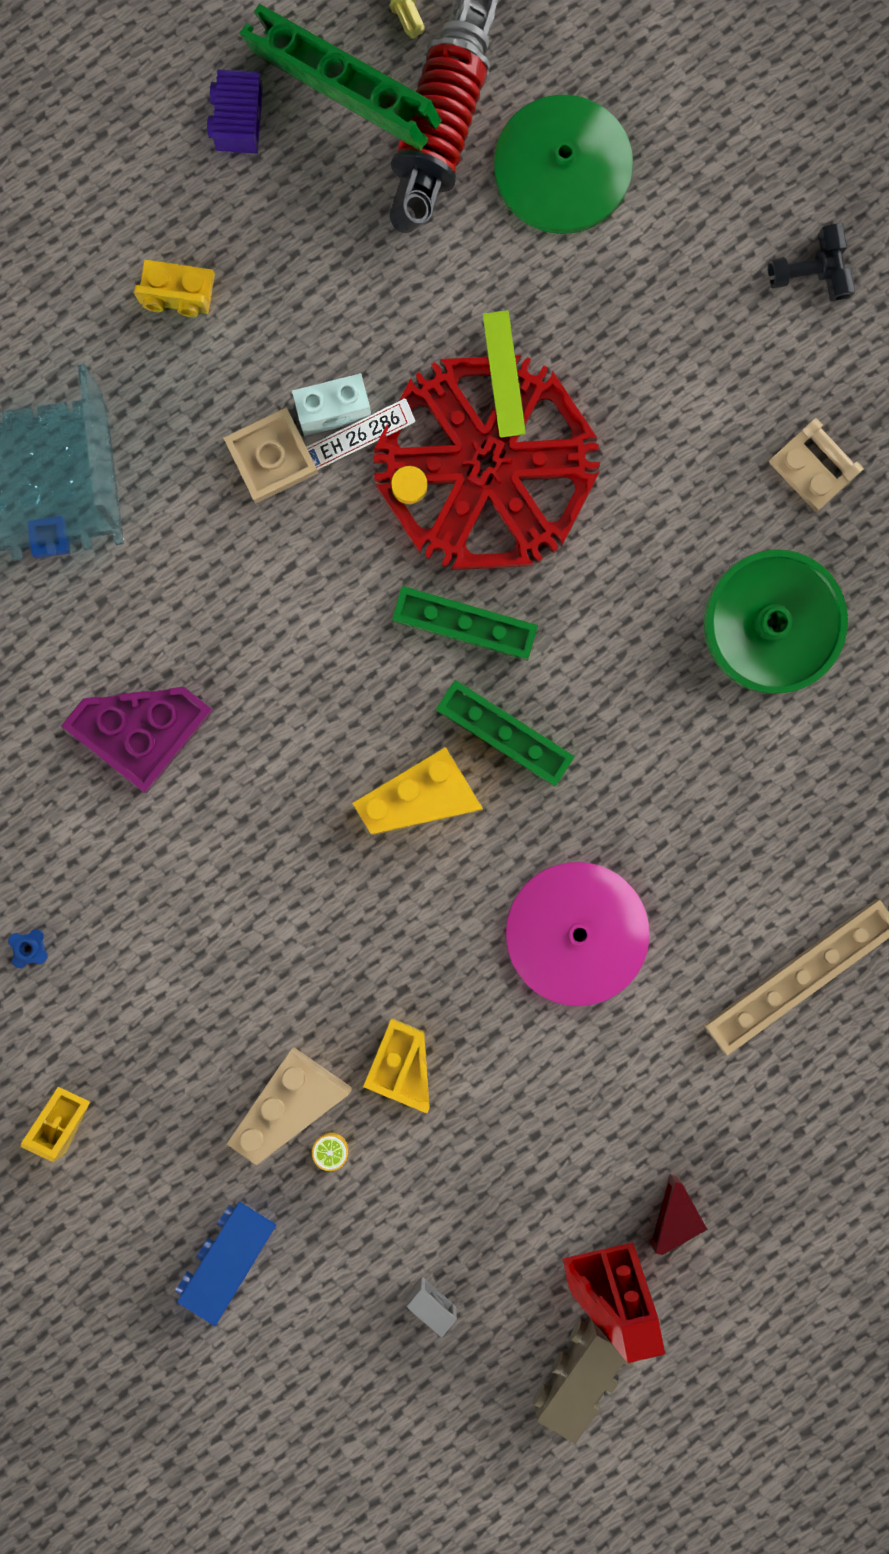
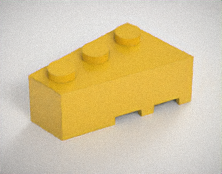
M446 747L352 803L372 835L483 810Z

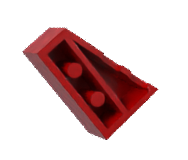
M633 1242L562 1258L571 1295L627 1363L665 1355L659 1318Z

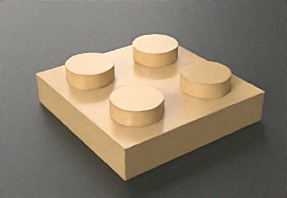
M287 407L223 438L255 504L319 474Z

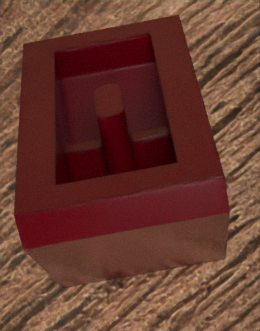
M671 1174L651 1241L653 1250L660 1255L666 1254L708 1230L684 1185L677 1176Z

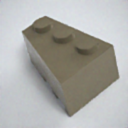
M589 1315L585 1321L580 1319L575 1324L570 1335V1340L573 1341L567 1353L561 1351L558 1354L551 1370L554 1376L548 1386L542 1384L539 1387L533 1400V1404L536 1406L537 1421L574 1444L577 1443L599 1412L600 1407L597 1404L605 1390L612 1393L617 1387L618 1381L614 1379V1376L621 1366L625 1364L631 1367L634 1363H627Z

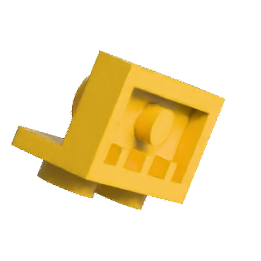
M144 259L140 285H135L134 294L139 303L143 304L142 306L149 311L163 312L164 308L177 309V312L183 316L197 317L198 313H209L215 273L212 269Z

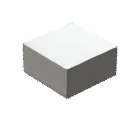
M423 1277L407 1294L406 1307L441 1338L457 1320L456 1306Z

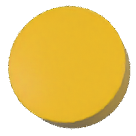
M405 466L397 470L392 478L394 496L405 504H415L421 501L427 492V478L425 474L414 466Z

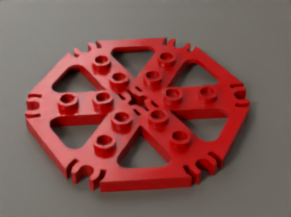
M515 355L516 367L522 355ZM489 357L440 359V365L446 371L443 374L441 367L433 362L431 370L435 374V378L425 380L420 372L416 373V382L421 389H418L410 378L400 400H407L411 411L418 406L428 408L452 445L401 448L398 444V437L402 429L386 436L389 429L387 424L374 448V454L378 453L373 455L374 464L383 463L388 467L384 473L374 474L375 482L385 483L390 481L386 484H375L377 490L420 555L423 547L428 542L430 545L426 549V559L430 560L432 554L437 550L444 552L445 558L442 561V567L444 568L450 565L452 556H457L451 570L533 566L534 563L529 559L527 552H531L533 560L540 563L543 558L538 552V547L547 545L553 554L557 552L558 545L555 539L551 537L554 536L562 548L600 473L585 472L599 470L600 462H589L585 456L590 452H598L599 444L595 443L598 439L553 370L551 377L544 383L547 367L543 365L540 373L537 375L530 374L527 369L530 366L531 359L528 357L522 362L521 370L517 369L525 426L538 402L550 400L570 427L572 432L570 439L518 442L521 435L501 438L499 436L496 407H494L484 426L457 385L459 380L466 376L491 375ZM494 447L492 463L495 465V468L488 467L486 471H483L479 479L481 462L477 459L479 457L485 459ZM502 452H504L503 458H500ZM405 466L419 468L427 478V485L455 484L432 528H421L405 504L394 496L392 478L400 468ZM473 467L470 475H467L470 468ZM489 477H492L490 484L487 485ZM570 479L574 483L575 491L562 517L556 522H548L521 480ZM487 500L490 501L515 539V547L510 552L473 554L466 547V541Z

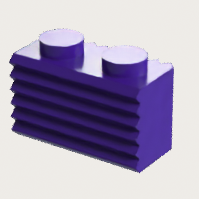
M218 69L217 82H211L210 102L214 105L215 110L214 116L209 115L207 119L208 138H213L217 151L258 154L263 95L260 72Z

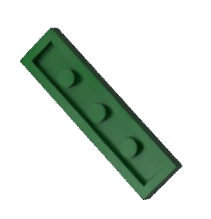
M405 586L401 587L392 617V622L526 661L529 659L538 625Z
M454 680L436 708L437 712L554 787L557 786L575 757L457 680Z

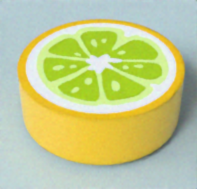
M331 1132L318 1137L312 1148L314 1163L325 1171H335L345 1164L349 1153L346 1140L341 1135Z

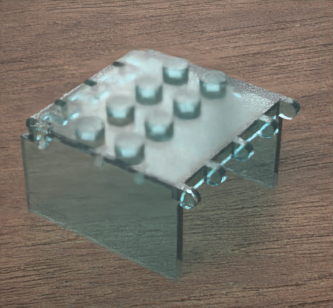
M85 364L78 365L82 400L72 401L73 412H69L66 402L37 406L38 417L34 418V412L31 407L2 412L3 422L0 423V551L11 549L14 561L22 560L21 548L30 547L32 544H46L49 555L57 554L56 543L59 540L81 539L84 550L92 549L91 537L113 534L116 545L124 544L108 412L104 407L103 393Z

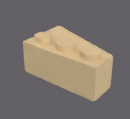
M293 1047L226 1145L255 1165H258L347 1097L352 1087Z

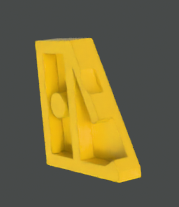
M391 1018L363 1087L428 1114L430 1104L424 1031Z

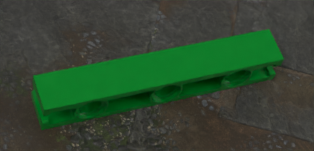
M261 4L256 7L254 13L265 28L263 33L266 36L261 37L253 33L254 28L248 23L244 25L239 33L251 51L261 59L420 151L427 143L428 137L420 132L412 118L414 116L428 121L434 129H437L442 121L430 99Z

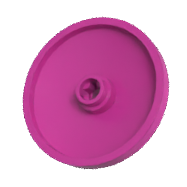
M570 862L543 870L531 878L518 892L507 918L506 943L510 959L517 973L536 993L563 1005L586 1006L601 1003L614 997L634 980L647 955L649 923L639 896L622 877L599 865ZM577 928L584 929L586 932V936L582 937V941H576L573 938V932Z

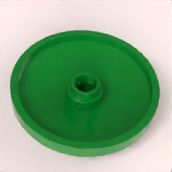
M574 95L547 96L522 107L504 126L498 138L494 156L496 185L507 207L520 220L533 228L556 234H571L585 231L606 220L618 208L625 197L633 168L631 145L619 121L601 105Z
M791 550L761 551L740 559L718 578L708 596L704 610V635L713 660L721 671L735 683L760 693L794 692L819 680L838 659L847 635V606L844 595L834 577L816 560ZM770 617L775 621L774 628L767 625V620Z

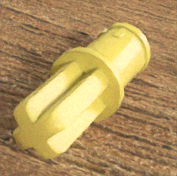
M390 0V9L392 13H397L409 38L414 39L422 34L425 26L415 6L416 0Z

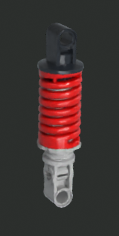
M456 0L451 10L449 21L443 25L440 34L441 39L432 40L427 46L426 62L422 68V76L418 81L415 92L431 100L442 121L437 129H434L428 121L414 116L412 121L416 123L420 132L428 137L427 143L420 151L400 140L397 151L393 155L391 168L400 178V182L390 209V221L399 232L410 233L427 222L432 215L438 192L450 191L455 185V167L460 163V154L465 147L464 141L468 138V129L473 122L472 116L476 112L480 91L489 75L490 62L484 55L489 46L487 34L494 20L498 0ZM407 206L414 211L415 218L408 213Z

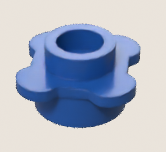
M33 929L29 934L24 935L14 933L9 937L8 944L13 948L14 954L12 964L16 968H24L26 964L34 962L36 964H43L47 960L48 954L45 951L44 934L41 930ZM27 945L31 947L30 952L25 951Z

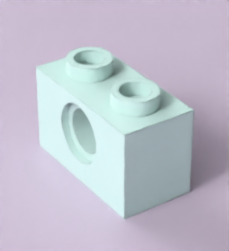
M361 373L292 390L304 436L352 425L371 415Z

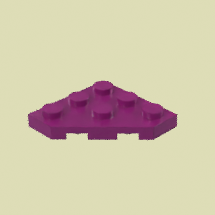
M185 687L169 688L168 690L83 698L61 727L141 791L148 793L214 710Z

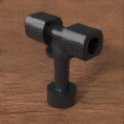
M843 223L831 224L821 228L818 233L821 251L816 253L813 260L788 264L785 257L770 259L767 267L768 275L775 276V279L770 280L771 288L788 286L789 278L818 274L819 280H826L830 302L851 298L855 293L851 268H845L842 254L847 249Z

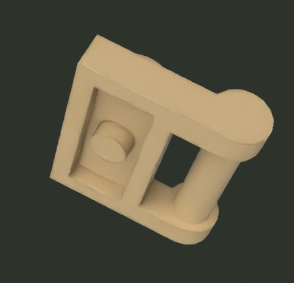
M817 418L811 421L769 460V463L815 512L820 510L864 469L858 461L853 463L821 428L823 424ZM811 438L842 471L843 474L838 479L807 448L804 443Z

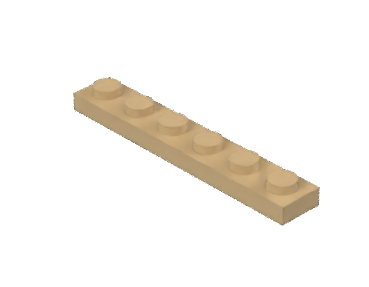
M875 899L704 1024L705 1028L723 1053L727 1056L886 941L889 938V911L881 900Z

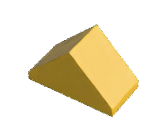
M57 1087L21 1142L20 1147L51 1162L57 1161L67 1153L90 1101Z

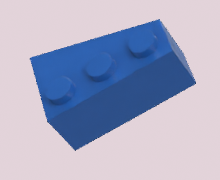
M240 1201L235 1208L230 1205L227 1206L217 1222V1225L222 1227V1230L215 1241L210 1238L206 1240L196 1258L202 1261L194 1275L187 1271L175 1292L181 1295L177 1303L213 1326H216L276 1227L275 1223Z

